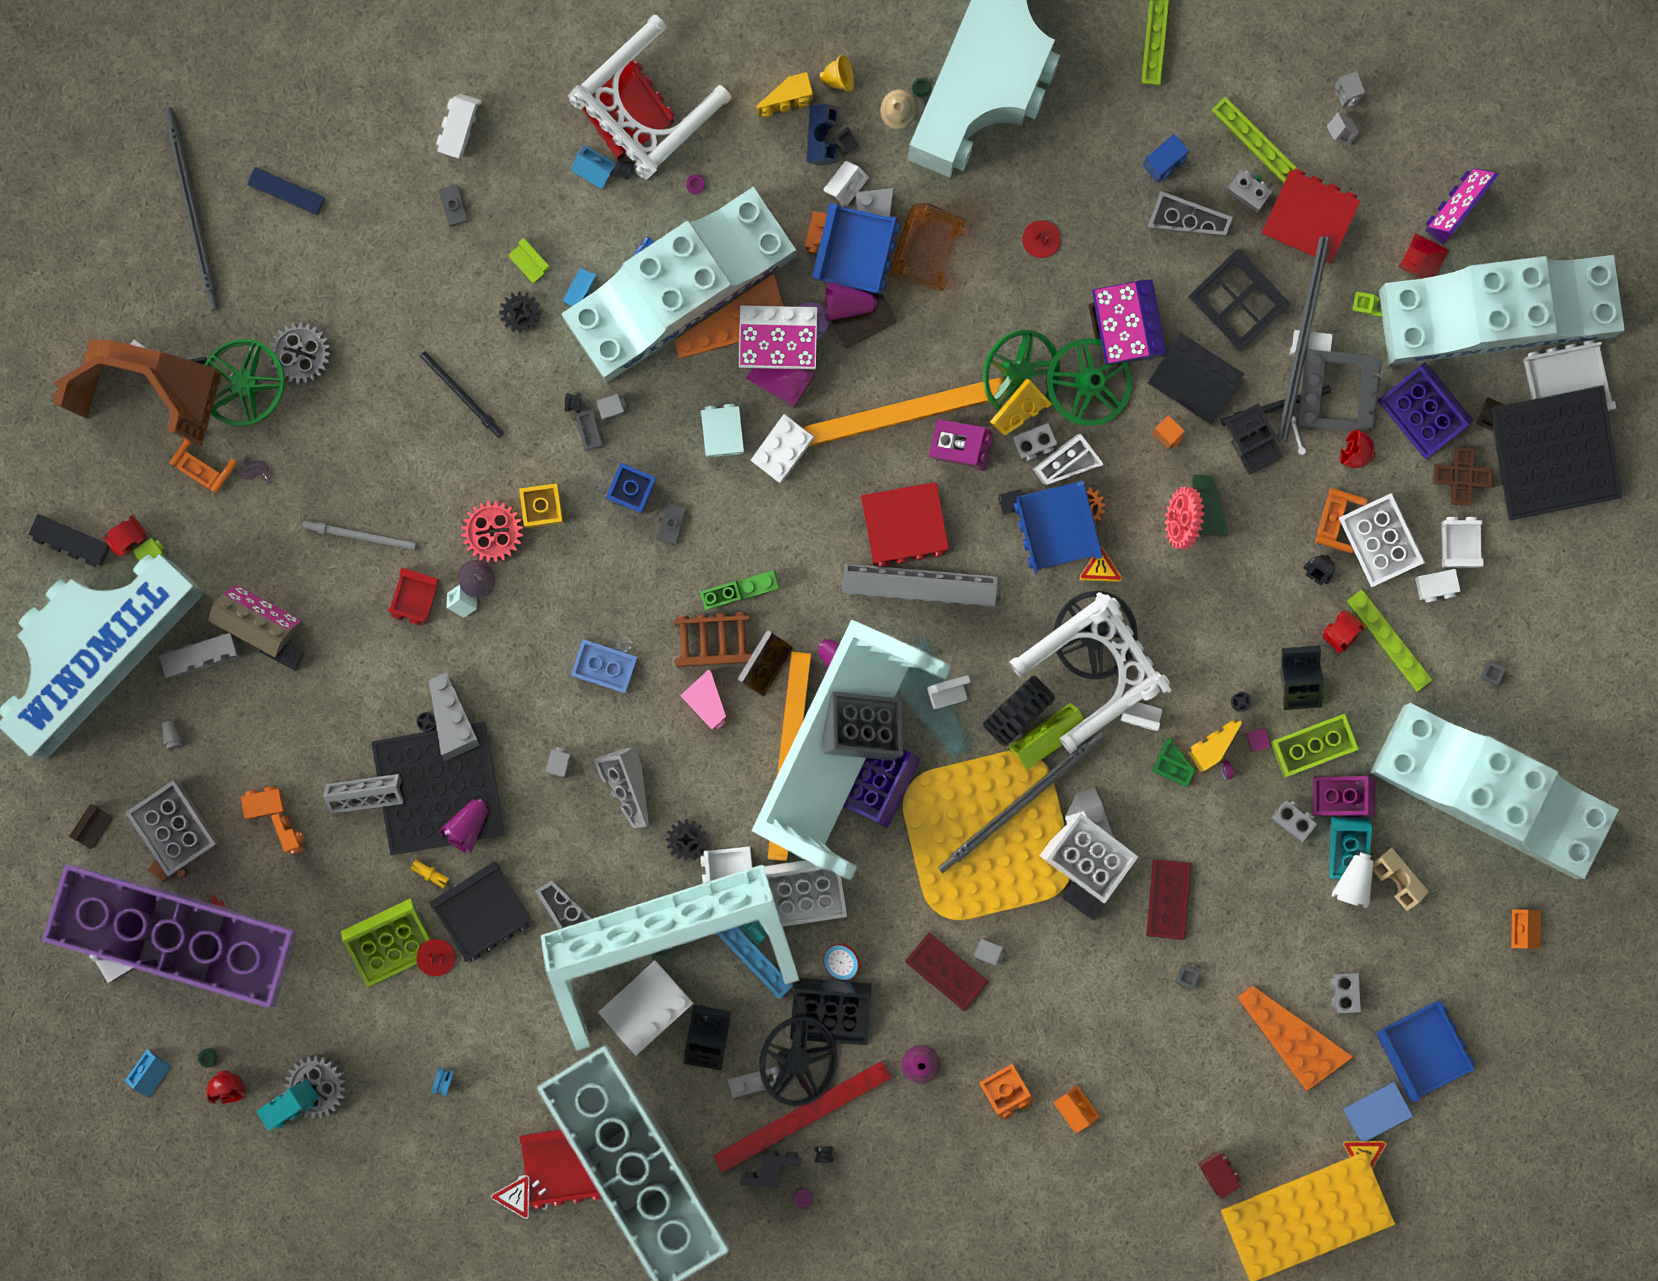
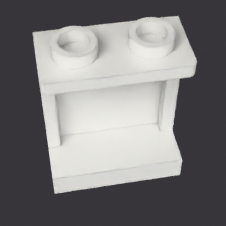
M1447 517L1445 521L1441 522L1442 568L1483 567V559H1481L1482 520H1477V517H1466V520H1458V517Z
M750 847L704 851V855H701V866H705L706 874H702L703 884L751 869Z

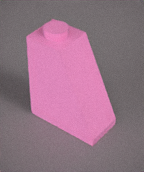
M707 670L681 697L712 730L714 728L718 730L726 723L724 721L726 714L710 670Z

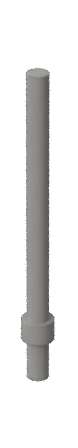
M303 521L302 528L314 530L320 534L329 533L415 550L416 543L328 526L327 523Z

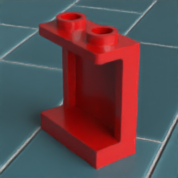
M401 568L399 582L388 612L392 613V618L402 620L405 617L410 619L409 623L421 626V623H427L440 580Z

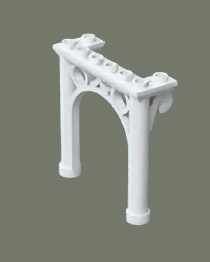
M657 15L650 17L648 23L583 84L577 85L568 95L569 101L574 107H578L581 110L585 106L588 114L600 122L601 128L613 136L614 142L619 146L622 145L628 157L636 160L637 163L633 166L635 172L646 180L723 104L726 105L732 99L730 93L723 86L718 85L678 125L665 130L648 128L638 123L629 115L619 96V77L624 67L659 34L666 30L665 23ZM613 77L612 89L608 87H602L609 79ZM605 92L613 96V105L611 107L605 106L600 101L599 96L601 93ZM616 107L618 109V111H616V114L618 116L617 122L608 113L613 111ZM623 128H629L632 131L637 129V131L634 133L633 138H631ZM643 133L650 136L652 144L649 148L643 147L639 143V134ZM668 135L658 146H656V136Z
M1100 592L1096 594L1097 597L1093 603L1021 656L1009 661L1014 672L1019 677H1022L1066 643L1082 637L1093 638L1102 642L1113 654L1119 672L1118 686L1115 694L1104 706L1060 737L1061 743L1069 753L1077 750V746L1141 699H1152L1160 691L1163 693L1172 691L1169 687L1170 681L1164 674L1161 675L1158 671H1154L1152 660L1148 656L1145 657L1142 652L1144 650L1143 646L1139 641L1134 640L1132 637L1134 635L1133 631L1128 625L1125 626L1123 623L1124 617L1119 610L1120 604L1114 597L1110 598L1109 595H1104ZM1102 621H1106L1109 626V632L1105 636L1098 635L1097 626ZM1092 623L1091 632L1081 631ZM1116 631L1122 642L1115 643L1113 640H1108L1114 636ZM1127 649L1135 661H1126L1125 653ZM1131 665H1134L1138 670V676L1134 680L1126 678V670ZM1125 683L1134 685L1133 687H1131L1123 693Z

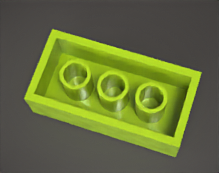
M1345 714L1270 742L1284 778L1359 750Z

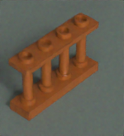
M746 612L735 613V616L727 617V613L716 614L714 618H708V615H697V619H689V616H678V620H673L674 625H680L681 655L680 658H676V667L747 663L752 655L749 654L746 648L745 621H751L750 615L746 616ZM737 621L739 651H737V655H730L727 651L726 622ZM707 623H718L720 646L718 656H710V653H708ZM687 624H699L701 650L699 657H691V654H689Z

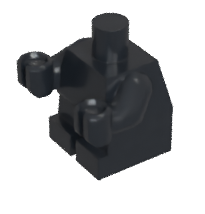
M1321 554L1310 559L1303 569L1307 570V577L1312 580L1315 579L1314 581L1321 586L1323 583L1328 584L1333 577L1334 562L1330 556Z

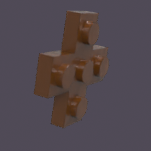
M1455 447L1453 466L1434 465L1433 484L1452 485L1451 505L1470 506L1472 487L1491 488L1493 469L1474 467L1475 448Z

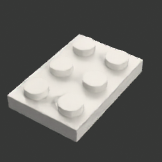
M783 414L751 461L779 483H782L815 437L786 414Z

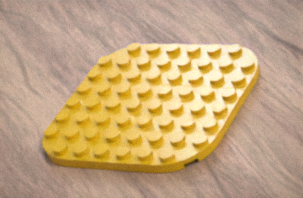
M1010 750L928 770L917 776L908 786L903 799L904 820L923 896L936 913L952 920H967L1045 901L1056 896L1065 888L1069 878L1040 857L1048 843L1065 827L1054 783L959 863L956 862L943 874L938 869L941 864L952 856L951 854L956 849L961 847L962 844L967 842L1050 772L1042 760L1026 770L1020 759Z

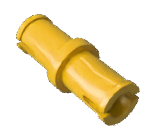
M417 859L412 864L414 866H411L410 869L423 876L427 882L430 880L442 887V889L447 886V882L450 880V878L435 871L436 868H430Z

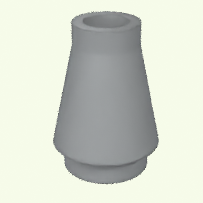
M173 721L162 723L164 747L168 751L182 747L181 742L183 740Z

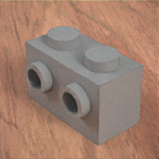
M1240 170L1226 192L1258 213L1272 193L1270 186L1265 182L1255 180V176L1249 171L1245 170L1244 172Z

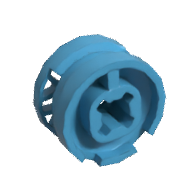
M439 1067L432 1093H440L443 1097H447L455 1072L451 1070L448 1072L445 1071V1068Z

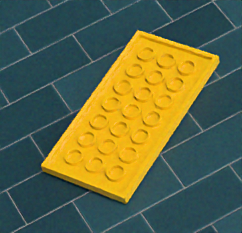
M1365 1152L1221 1209L1250 1281H1257L1395 1225Z

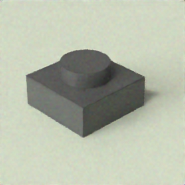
M1488 660L1480 679L1498 686L1506 668Z
M1182 964L1175 982L1193 990L1201 972Z

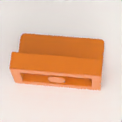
M1512 909L1511 948H1541V910Z
M1078 1085L1053 1102L1075 1133L1088 1127L1100 1117Z

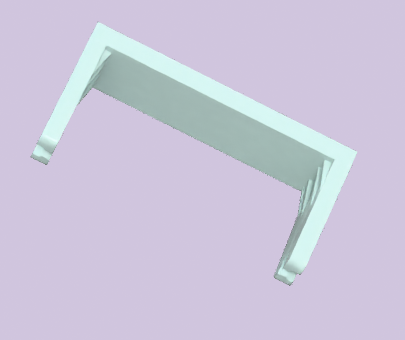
M851 620L752 831L826 870H831L851 880L857 866L831 852L825 843L866 758L824 754L823 733L831 692L894 698L909 667L920 668L946 679L952 666Z
M763 865L541 935L546 972L576 1051L591 1046L585 1019L571 981L572 978L754 920L760 921L770 937L785 985L799 981Z

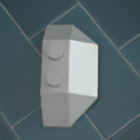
M1095 787L1076 793L1065 816L1067 824L1080 812L1113 837Z

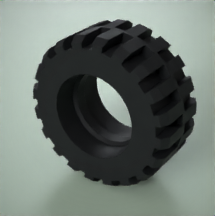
M1032 675L983 722L984 728L1001 746L1006 747L1055 700V695L1037 676Z

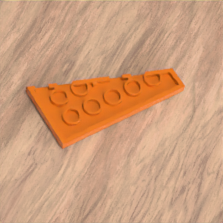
M773 273L675 339L679 359L739 343L740 305L784 307L775 274Z
M1251 986L1237 997L1306 1091L1353 1058L1349 1053L1254 986Z

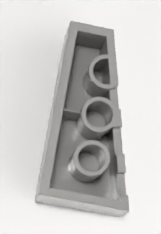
M893 188L855 192L857 210L890 217Z
M1161 191L1147 228L1225 237L1233 217Z
M230 632L220 634L215 638L203 639L200 643L194 645L193 643L183 645L178 650L173 648L163 651L164 654L159 656L165 678L167 679L242 658L237 637Z
M447 673L429 680L440 750L444 761L480 746Z
M553 880L535 890L559 929L592 919Z

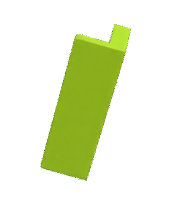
M1069 703L1015 741L1009 748L1020 759L1023 767L1028 770L1063 745L1060 737L1081 723L1084 718L1080 710Z

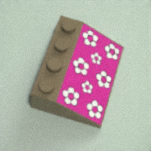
M237 584L220 595L212 605L208 621L273 657L277 656L302 623V620Z

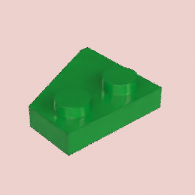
M1167 738L1152 772L1187 788L1195 769L1174 745L1172 740Z

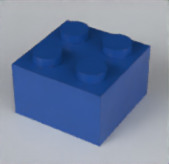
M1173 134L1145 158L1142 166L1157 183L1161 179L1165 181L1172 175L1175 167L1179 169L1186 163L1189 149Z
M620 463L606 499L642 515L657 479L652 475Z

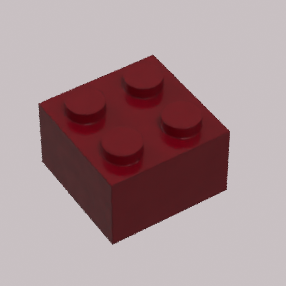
M1216 1151L1197 1163L1220 1199L1241 1188L1239 1184L1241 1179L1236 1171H1231L1229 1168L1231 1163L1225 1154Z

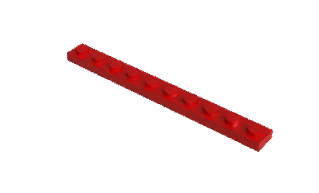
M880 1061L823 1093L814 1102L796 1108L713 1155V1158L723 1173L891 1077L883 1062Z

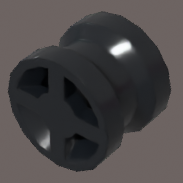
M618 158L614 176H622L624 179L629 180L634 162H625L622 158Z
M566 393L564 411L569 412L573 410L576 413H580L582 395Z
M1239 692L1231 698V706L1235 711L1243 712L1251 705V698L1247 693Z
M428 712L421 713L417 718L418 728L424 732L433 731L436 728L435 716Z
M833 1146L814 1147L816 1152L815 1163L834 1162L831 1154Z

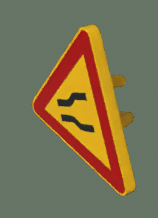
M1100 547L1102 558L1095 559L1093 556L1080 575V580L1122 581L1121 575L1102 547Z
M1345 1141L1343 1145L1350 1157L1365 1152L1373 1169L1386 1146V1142Z

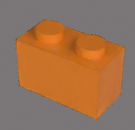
M1169 415L1152 432L1167 449L1171 446L1175 448L1184 438L1182 436L1184 430Z
M275 786L266 787L264 792L257 793V790L246 791L245 795L241 796L245 819L285 812L281 789H276Z

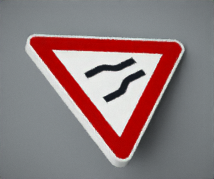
M526 1175L491 1195V1198L521 1217L528 1218L529 1176Z

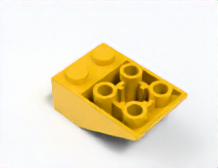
M807 72L790 76L757 105V115H762L763 118L772 116L773 112L781 111V113L791 111L792 107L799 106V108H805L810 106V103L813 102V93Z
M1235 720L1230 721L1223 726L1224 730L1222 732L1217 730L1206 737L1208 741L1205 743L1201 740L1190 747L1192 751L1188 754L1200 772L1221 761L1242 724L1241 720L1235 722Z

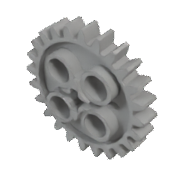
M302 322L299 323V327L292 323L291 329L285 325L284 333L278 330L280 336H273L276 343H270L274 348L272 351L282 363L285 380L289 377V382L292 384L294 379H296L298 385H300L301 380L308 384V378L315 381L314 375L321 377L322 375L319 371L327 370L323 365L330 364L326 357H330L331 354L326 352V350H329L331 347L324 345L328 339H321L324 335L323 332L317 333V327L311 330L309 323L305 328ZM293 337H297V345L290 346V339ZM316 343V349L309 352L307 350L308 345ZM284 348H290L297 352H300L302 349L303 353L315 356L316 359H310L303 355H300L298 358L295 353L284 351ZM287 355L292 356L290 364H284L283 362L284 357ZM304 361H310L311 363L310 368L307 370H303L301 367ZM274 363L271 367H272L273 369H277V367H276V365H275V363Z
M319 1055L315 1056L314 1060L312 1056H308L307 1061L304 1058L300 1059V1064L298 1062L293 1064L295 1069H289L292 1076H287L286 1079L290 1083L284 1085L287 1088H291L305 1079H308L313 1089L315 1084L318 1085L317 1090H315L319 1097L318 1105L305 1112V1117L311 1114L312 1119L317 1118L318 1115L320 1118L325 1117V1114L327 1116L331 1115L332 1111L338 1110L336 1105L340 1106L343 1104L340 1098L346 1097L342 1093V1091L347 1090V1087L342 1086V1083L347 1081V1079H341L344 1072L338 1073L337 1070L340 1066L333 1067L334 1060L327 1063L326 1056L321 1061ZM314 1069H317L319 1071V1078H316L314 1076ZM327 1083L332 1086L331 1093L326 1090Z

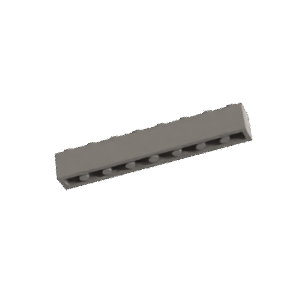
M844 564L842 593H847L848 595L863 594L869 597L885 596L890 599L895 597L906 600L921 599L926 602H955L963 605L978 604L983 607L995 606L997 577Z

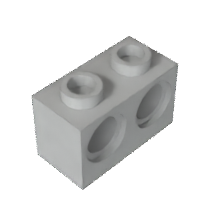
M1357 71L1340 77L1334 85L1342 107L1348 106L1350 108L1358 105V101L1362 100L1361 98L1365 94Z
M1049 423L1012 438L1020 460L1025 459L1026 462L1037 458L1036 454L1043 452L1045 455L1054 451L1053 447L1057 445ZM1042 435L1047 436L1049 443L1046 445L1041 444L1039 437ZM1027 442L1031 445L1032 450L1025 452L1022 450L1021 445Z
M556 747V751L551 750L546 773L567 778L572 760V755L568 754L569 750Z
M1285 800L1271 817V820L1299 842H1304L1317 825L1314 822L1315 818L1308 812L1302 813L1298 810L1300 806L1292 800L1289 802ZM1284 809H1289L1292 813L1291 818L1288 820L1282 816ZM1301 820L1307 824L1305 831L1298 829L1297 825Z
M1359 973L1333 974V978H1330V988L1334 990V997L1331 998V1008L1335 1009V1013L1361 1012ZM1343 978L1349 981V986L1346 989L1340 987V980ZM1344 997L1350 1000L1348 1008L1341 1006V1000Z

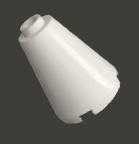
M1360 852L1359 855L1353 857L1333 890L1332 897L1338 895L1337 899L1356 906L1362 904L1364 908L1369 907L1374 863L1370 859V855Z

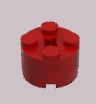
M134 515L129 517L130 520H124L107 533L109 537L107 535L102 537L116 556L124 557L132 551V545H140L148 539L146 536L147 532Z
M1345 609L1336 617V623L1334 625L1330 623L1322 634L1323 640L1338 654L1345 651L1359 637L1358 633L1360 631L1363 632L1366 628L1359 619Z

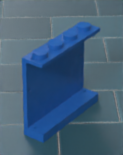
M1084 480L1016 497L1017 503H1014L1016 514H1020L1021 521H1018L1021 533L1025 532L1026 539L1023 540L1025 551L1029 550L1031 557L1028 558L1030 569L1034 568L1035 574L1038 573V569L1091 556H1094L1095 559L1102 558Z

